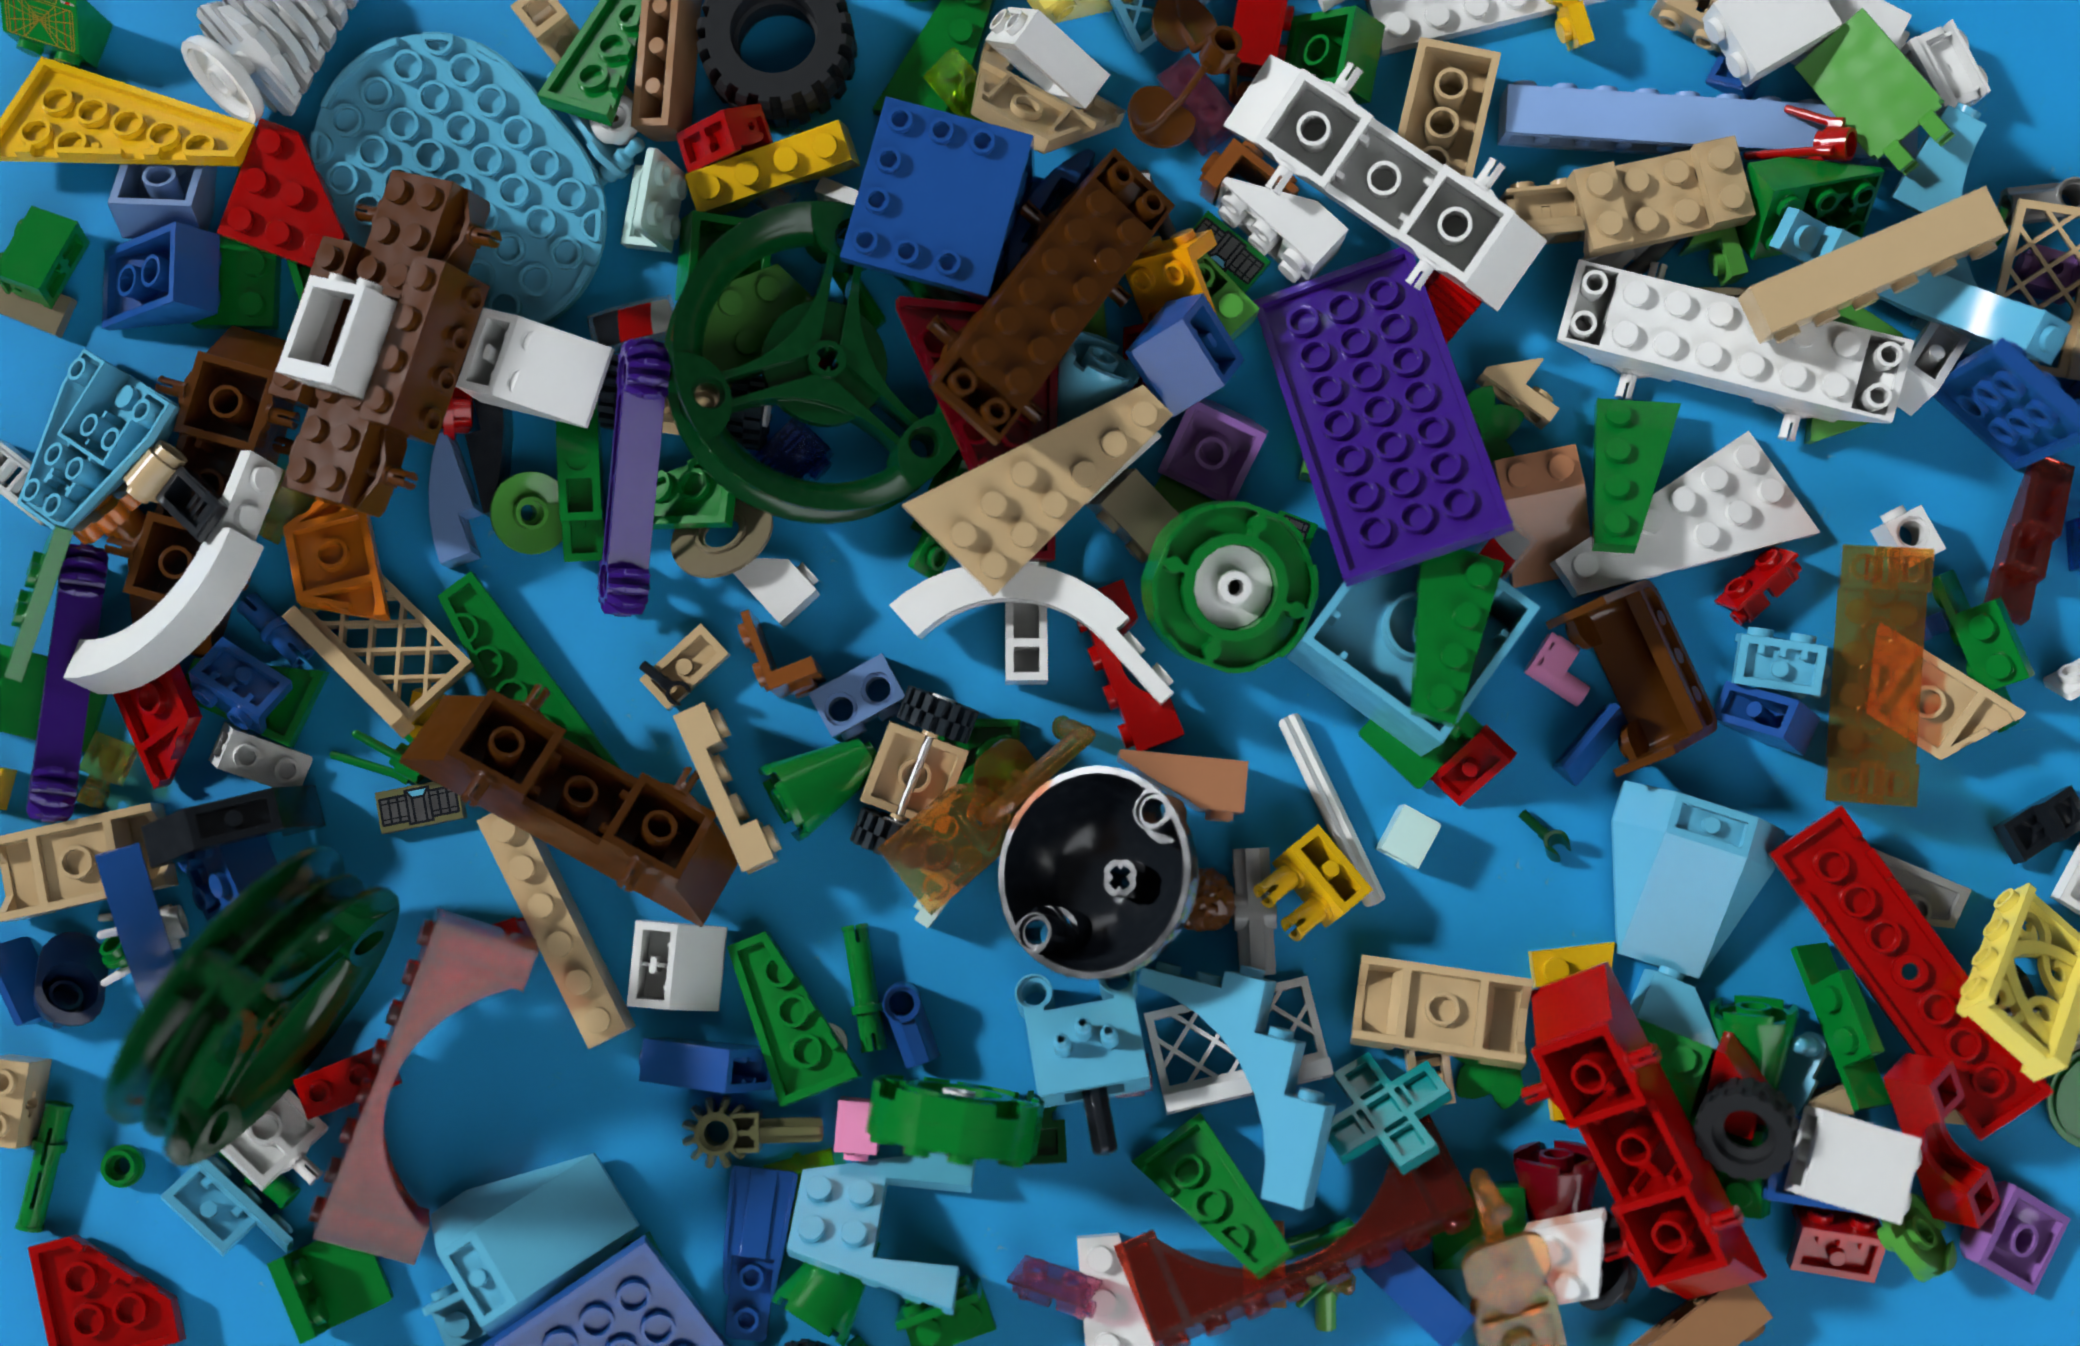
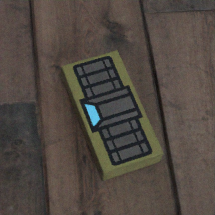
M434 781L375 793L381 834L467 818L465 803L461 800L460 795Z

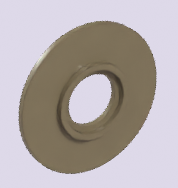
M736 498L733 521L738 524L739 530L736 537L730 543L721 547L707 545L705 538L710 528L675 529L671 540L672 556L684 572L694 577L718 578L732 574L747 566L763 551L772 534L773 515L753 508Z

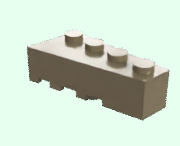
M1136 468L1125 469L1086 504L1096 515L1098 521L1109 532L1115 533L1126 544V550L1141 564L1147 563L1156 536L1173 518L1179 515ZM1231 581L1228 584V591L1231 588Z

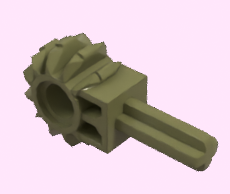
M727 1095L722 1098L719 1109L713 1096L705 1098L707 1112L701 1106L695 1104L691 1107L690 1111L698 1121L686 1119L682 1124V1127L686 1130L694 1131L693 1135L682 1139L683 1145L697 1144L698 1148L690 1156L694 1161L701 1157L703 1153L708 1154L705 1161L707 1168L714 1166L718 1155L722 1166L728 1168L732 1164L730 1152L736 1158L743 1159L746 1153H759L763 1149V1144L821 1142L824 1136V1123L821 1117L763 1118V1109L745 1110L746 1106L743 1103L735 1107L733 1111H730L731 1097ZM721 1121L727 1126L729 1130L727 1141L718 1143L710 1138L708 1134L710 1122Z

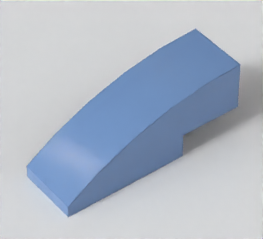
M441 432L436 440L431 461L429 516L432 537L439 562L443 566L453 569L482 558L468 520L483 515V511L457 439L453 441L448 435H444V432Z

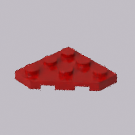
M261 118L216 233L310 269L313 266L316 252L319 249L323 236L350 241L344 224L340 222L332 203L334 202L323 177L317 171L309 153L310 148L305 137L296 130Z
M75 1234L28 1247L48 1346H166L186 1339L176 1295L81 1236Z

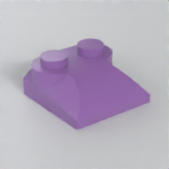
M1204 398L1186 409L1157 472L1217 501H1235L1268 430L1254 420L1215 401Z
M2006 1181L1994 1182L2001 1204L1979 1229L1965 1226L1960 1235V1251L1967 1260L1982 1266L2034 1295L2071 1219L2016 1185Z

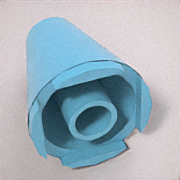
M1085 331L1079 334L1058 363L1057 427L1128 393L1137 383L1140 375L1129 358L1126 361L1117 354L1119 345L1097 334Z

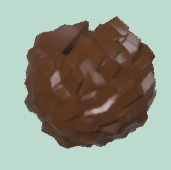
M1198 868L1197 896L1184 928L1197 932L1206 930L1216 931L1228 924L1231 916L1235 913L1234 889L1226 879L1227 877L1219 874L1214 868Z

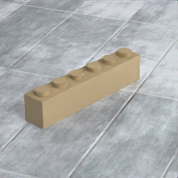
M1984 186L1751 285L1738 298V301L1759 344L1773 338L1779 344L1800 334L1801 330L1799 327L1814 322L1815 326L1819 327L1841 316L1839 310L1853 305L1856 311L1873 304L1880 299L1878 294L1883 291L1892 289L1893 293L1897 294L1919 283L1917 277L1931 272L1933 277L1940 276L1957 267L1958 263L1956 260L1970 255L1972 261L1980 259L1997 249L1995 243L2009 231L1987 187Z
M493 813L477 820L476 822L588 1049L599 1046L636 1027L546 843Z

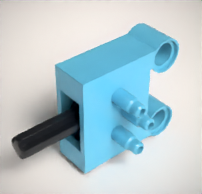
M1136 971L1116 977L1099 979L1100 994L1103 999L1101 1001L1056 1009L1050 981L1039 974L1026 975L1018 981L1015 987V998L1019 1013L1026 1021L1039 1102H1045L1044 1108L1083 1101L1092 1152L1098 1156L1110 1155L1117 1151L1118 1145L1109 1096L1151 1089L1135 1003L1138 995ZM1115 978H1124L1129 982L1128 986L1122 990H1113L1108 986V983ZM1034 992H1039L1046 996L1045 1000L1038 1005H1029L1025 1002L1026 997Z

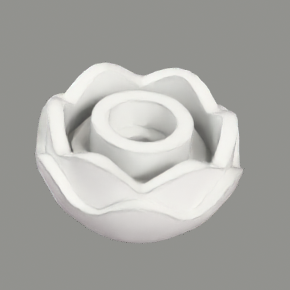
M622 95L616 112L619 120L613 122L612 126L589 120L593 133L598 140L605 144L626 145L638 131L631 127L633 101L630 98Z

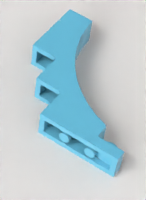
M1958 103L1955 108L1950 105L1944 107L1939 116L1956 136L1941 147L1928 134L1914 156L1920 165L1907 176L1903 174L1889 199L1921 214L1961 197L1968 165L1976 144L1987 125L1978 120L1981 116L1979 111L1962 103ZM1966 257L1956 260L1958 266L1944 273L1946 276L1978 288ZM1914 316L1909 325L1922 331L1929 321ZM1970 340L1962 353L1970 356L1987 345Z
M1788 206L1769 246L1803 264L1861 238L1843 229L1826 225L1800 209ZM1931 272L1917 277L1919 283L1900 293L1894 294L1892 289H1888L1878 294L1880 300L1888 302L1909 315L1947 326L1972 341L1989 345L2003 337L2005 340L2019 345L2025 351L2028 359L2050 366L2072 325L2048 311L1999 296L1944 274L1933 277Z

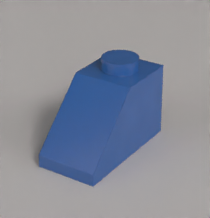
M1727 680L1714 707L1718 723L1767 746L1801 756L1805 755L1821 719L1800 700L1742 684L1731 683V681Z

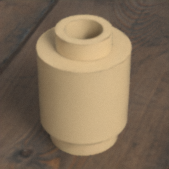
M158 440L153 447L145 451L123 476L125 483L128 485L125 488L126 492L143 504H148L149 501L159 503L156 500L157 496L180 465L184 467L188 459L171 444Z

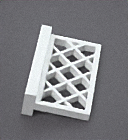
M1303 976L1277 982L1274 991L1276 995L1272 1000L1270 1012L1272 1010L1292 1022L1293 1025L1290 1030L1295 1031L1298 1026L1313 1035L1317 1051L1303 1055L1297 1085L1330 1078L1334 1072L1330 1057L1327 1055L1308 977ZM1300 987L1305 1005L1298 1017L1295 1018L1275 1004L1283 991ZM1183 1004L1144 1013L1166 1114L1170 1115L1254 1095L1243 1069L1235 1071L1239 1065L1237 1059L1228 1073L1220 1075L1203 1066L1215 1045L1232 1056L1234 1055L1226 1044L1219 1041L1220 1035L1218 1033L1213 1037L1193 1024L1198 1017L1196 1012H1194L1189 1021L1179 1016L1194 1012ZM1305 1012H1307L1310 1026L1301 1021ZM1172 1017L1186 1027L1175 1045L1171 1046L1158 1038L1154 1021ZM1190 1029L1211 1042L1199 1063L1178 1050ZM1160 1045L1170 1051L1165 1061H1163ZM1174 1054L1196 1067L1187 1082L1169 1086L1166 1067ZM1199 1071H1202L1203 1073L1210 1076L1207 1078L1194 1080Z

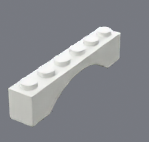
M1027 562L1046 567V562ZM1019 602L1005 603V685H1047V607Z

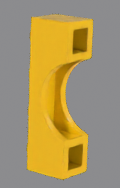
M838 119L684 174L696 211L723 215L743 208L755 198L773 190L803 181L821 179L822 176L827 178L860 166L848 127Z

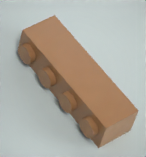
M642 0L631 127L654 142L677 141L675 134L692 126L698 54L696 42L699 40L696 28L698 18L701 17L702 0Z
M1745 1284L1686 1300L1628 1346H1737L1743 1341L1749 1342L1760 1336L1766 1328L1764 1324L1773 1317L1749 1285Z

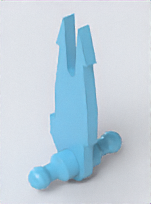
M569 114L573 123L586 140L587 148L594 158L602 164L599 167V177L603 189L608 182L613 183L618 178L624 179L630 173L629 167L634 163L633 157L644 150V141L639 137H634L625 148L616 149L614 144H605L596 138L588 119Z
M1805 1032L1792 1039L1779 1090L1786 1095V1100L1793 1104L1796 1115L1803 1113L1805 1105L1810 1101L1819 1081L1816 1080L1819 1070L1825 1058L1832 1055L1825 1037L1816 1032Z

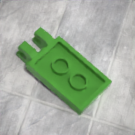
M1863 8L1794 67L1836 117L1846 118L1845 127L1855 128L1857 142L1873 160L1876 158L1879 160L1882 156L1886 155L1893 165L1905 176L1920 164L1900 141L1921 125L1941 147L1956 136L1936 113L1945 101Z

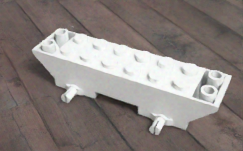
M1270 54L1223 124V127L1244 141L1246 140L1254 144L1263 154L1279 164L1267 184H1265V187L1272 191L1276 185L1273 192L1280 196V193L1294 174L1417 257L1420 261L1405 280L1409 285H1412L1419 273L1422 272V275L1414 285V288L1420 291L1433 270H1436L1498 312L1547 242L1544 237L1515 214V210L1498 200L1490 189L1505 169V166L1499 162L1492 174L1488 176L1497 160L1490 157L1476 179L1463 176L1448 165L1441 164L1374 119V116L1357 105L1349 94V91L1363 73L1360 68L1356 67L1346 81L1355 68L1351 62H1347L1346 67L1336 82L1332 83L1320 80L1304 68L1301 70Z
M1581 259L1578 260L1556 341L1590 358L1589 362L1610 367L1618 374H1621L1617 391L1614 395L1615 398L1621 400L1625 391L1623 400H1632L1637 378L1647 377L1671 382L1674 379L1750 398L1752 403L1772 407L1784 415L1777 438L1780 440L1786 439L1789 442H1795L1796 440L1795 437L1800 419L1816 418L1833 423L1837 420L1893 423L1914 340L1831 321L1819 327H1816L1814 322L1799 327L1801 330L1800 334L1779 344L1776 343L1774 338L1759 344L1737 297L1664 280L1668 266L1662 263L1656 276L1659 262L1650 263L1648 276Z

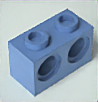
M882 653L808 693L831 737L835 740L843 737L844 741L852 740L865 733L867 729L864 724L877 717L882 722L895 717L905 696L903 689ZM876 680H885L890 684L889 696L880 702L872 701L868 696L869 686ZM843 699L851 701L853 704L852 716L844 722L835 721L832 717L833 705Z

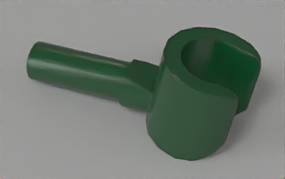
M1526 809L1519 814L1518 817L1543 840L1546 855L1551 861L1560 862V856L1552 848L1553 845L1562 844L1571 851L1569 838L1565 832L1561 830L1550 831Z

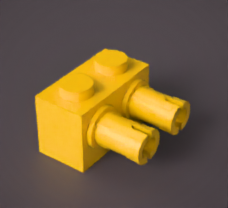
M1319 824L1272 862L1276 870L1253 888L1257 899L1267 891L1270 893L1261 901L1267 908L1275 906L1292 889L1302 899L1304 903L1281 920V926L1284 931H1287L1294 924L1297 926L1296 929L1288 934L1294 941L1303 939L1304 935L1320 922L1327 928L1373 890Z

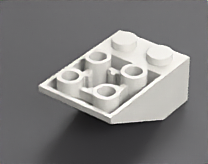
M1225 177L1222 180L1216 207L1219 209L1218 215L1228 226L1234 229L1238 226L1249 236L1248 242L1261 254L1265 256L1268 253L1279 263V271L1289 281L1293 283L1299 281L1302 283L1315 278L1339 252L1349 229L1318 201L1286 192H1281L1279 196L1273 192L1274 189L1271 191L1267 187Z
M483 308L456 387L481 403L588 429L614 349L518 315Z

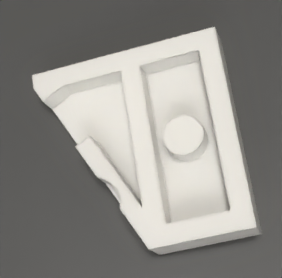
M1604 1207L1527 1222L1523 1233L1558 1305L1599 1297L1603 1277L1601 1265L1605 1242H1603L1604 1225L1607 1218V1212Z

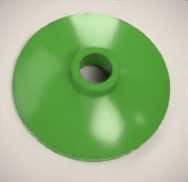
M527 471L512 475L500 484L491 500L490 521L495 534L503 544L519 553L540 554L553 549L563 540L562 522L559 517L558 481L541 472ZM525 505H529L533 510L532 517L528 520H524L521 516V509Z

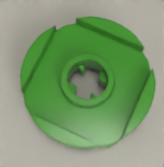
M1911 1193V1205L1908 1212L1903 1216L1901 1225L1881 1219L1883 1226L1877 1230L1881 1244L1888 1251H1895L1918 1281L1926 1282L1954 1268L1957 1260L1954 1242L1951 1241L1946 1244L1941 1230L1947 1228L1944 1221L1932 1218L1925 1199Z

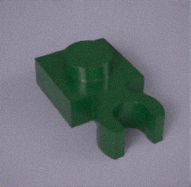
M1034 1091L1027 1092L1025 1101L1031 1102V1099L1035 1096ZM1057 1106L1044 1108L1037 1155L1030 1159L1029 1163H1024V1165L1067 1163L1065 1119L1052 1120V1112Z

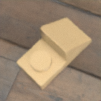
M1544 358L1487 366L1475 381L1480 387L1492 386L1497 399L1523 412L1524 418L1540 430L1552 420L1560 409L1552 403L1554 400L1546 391L1539 387L1531 388L1526 385Z

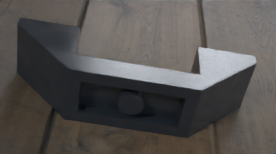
M309 785L273 787L184 808L141 826L150 866L151 869L194 859L196 858L195 852L277 832H282L284 837L325 827L326 824L316 786Z

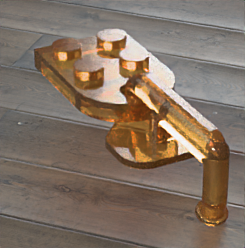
M1064 715L1058 716L1052 723V732L1060 741L1037 761L1020 741L1013 738L997 741L976 760L972 783L955 785L944 791L877 848L926 912L930 915L936 912L1000 856L1007 830L1016 813L1029 796L1044 783L1048 782L1052 776L1093 742L1096 733L1090 726L1069 719Z
M1480 1168L1473 1169L1470 1175V1182L1485 1244L1476 1246L1467 1252L1462 1261V1272L1466 1289L1473 1297L1469 1312L1476 1318L1472 1324L1476 1346H1567L1557 1299L1545 1281L1552 1269L1548 1246L1540 1234L1533 1231H1523L1505 1237L1502 1222L1510 1218L1512 1208L1504 1202L1489 1174Z

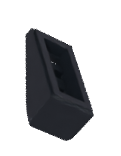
M181 465L156 498L196 540L204 543L228 509L208 481L200 474Z

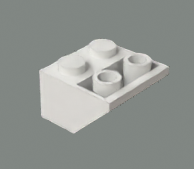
M646 919L636 920L627 1006L663 1010L719 1011L728 927L703 925V927L690 923Z

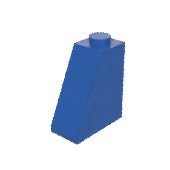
M672 1037L643 1038V1046L639 1055V1081L723 1094L771 1090L772 1080L760 1046Z
M1386 1232L1380 1238L1376 1235L1367 1241L1364 1248L1360 1250L1359 1255L1362 1258L1358 1261V1266L1440 1346H1453L1476 1320L1446 1288Z

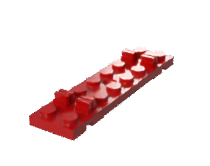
M1838 805L1767 854L1911 1051L1917 1055L1953 1060L1965 1095L1954 1109L1974 1137L1981 1141L2053 1094L2054 1091L2044 1078L2033 1082L2021 1071L2023 1064L1969 1016L1963 1018L1956 1012L1962 996L1960 994L1961 987L1969 977L1875 849L1871 848L1862 836L1863 833L1844 807ZM1907 963L1914 964L1918 971L1916 977L1911 980L1905 979L1902 975V968Z

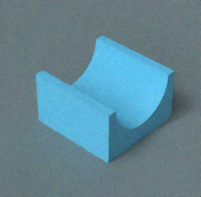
M1419 563L1349 587H1346L1345 582H1343L1286 658L1422 757L1441 745L1454 727L1411 714L1412 670L1416 641L1414 626L1415 618L1417 617L1418 597L1416 583L1417 574L1419 573ZM1501 578L1498 582L1457 722L1540 609V606Z

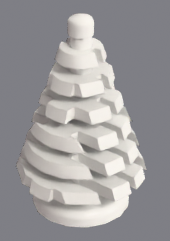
M222 0V2H209L197 8L196 16L202 22V24L198 25L204 36L195 35L188 37L182 42L181 52L186 65L197 82L233 118L255 124L261 119L265 106L275 113L278 109L283 116H292L301 102V94H305L313 81L314 73H317L325 59V52H328L333 47L336 41V30L340 31L348 20L347 9L352 10L355 8L358 0Z

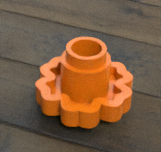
M125 482L73 529V535L84 545L96 542L104 534L107 537L114 536L134 542V539L141 532L146 514L138 508L142 503L126 492L125 488L128 485Z

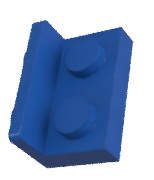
M221 637L189 671L192 694L201 704L208 708L216 706L227 713L228 719L240 729L248 730L250 728L260 735L267 729V716L293 689L290 679L224 637Z

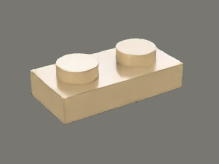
M700 623L653 667L673 681L686 682L692 691L731 654ZM647 674L639 679L668 711L676 706L667 700L666 691ZM676 685L671 690L672 698L678 702L689 694L681 685Z

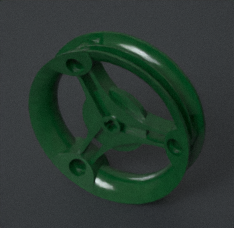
M804 201L780 205L759 212L741 221L724 233L710 246L690 274L670 317L664 343L670 354L669 364L671 368L669 377L671 381L668 385V395L666 398L671 416L682 440L703 470L726 491L751 507L776 517L809 524L851 522L886 511L904 501L935 476L959 449L939 403H937L934 415L919 419L902 404L885 382L887 376V357L883 342L873 325L860 314L859 309L861 272L867 270V268L844 263L840 260L842 248L838 245L837 239H845L854 205L847 203ZM805 248L807 253L816 262L821 264L819 282L813 300L796 305L776 320L765 337L760 358L740 367L720 372L714 364L703 357V345L709 318L724 290L743 270L756 261L780 251ZM833 270L848 273L843 304L828 301ZM893 276L913 297L971 303L968 295ZM823 357L830 362V365L825 370L818 366ZM762 375L766 389L732 399L729 384ZM698 391L710 393L715 400V406L711 408L702 407L695 400L694 393ZM874 403L905 430L900 437L869 411ZM778 405L792 418L812 426L836 427L851 423L876 439L890 453L886 469L879 473L850 482L820 483L799 479L773 469L748 452L725 426L729 422L731 413L749 408ZM911 440H918L924 444L927 450V457H919L914 454L910 446Z
M315 846L305 849L267 871L238 895L202 931L170 969L141 1010L124 1039L108 1076L104 1094V1107L107 1115L117 1123L124 1125L142 1122L144 1130L151 1136L164 1137L163 1152L165 1157L171 1163L180 1167L197 1164L216 1154L237 1139L294 1084V1079L299 1078L331 1040L344 1019L360 999L379 967L394 934L400 909L397 895L390 889L382 886L365 890L364 884L355 875L344 874L345 867L342 856L333 848L327 846Z

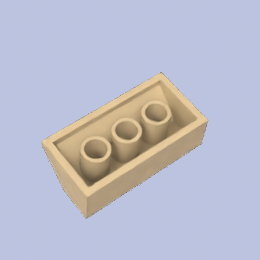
M1420 37L1397 134L1441 164L1448 165L1463 176L1473 178L1501 52Z

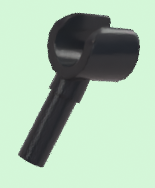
M647 661L640 665L639 669L666 691V698L671 704L682 705L671 696V690L674 686L681 685L691 693V688L686 682L673 681Z

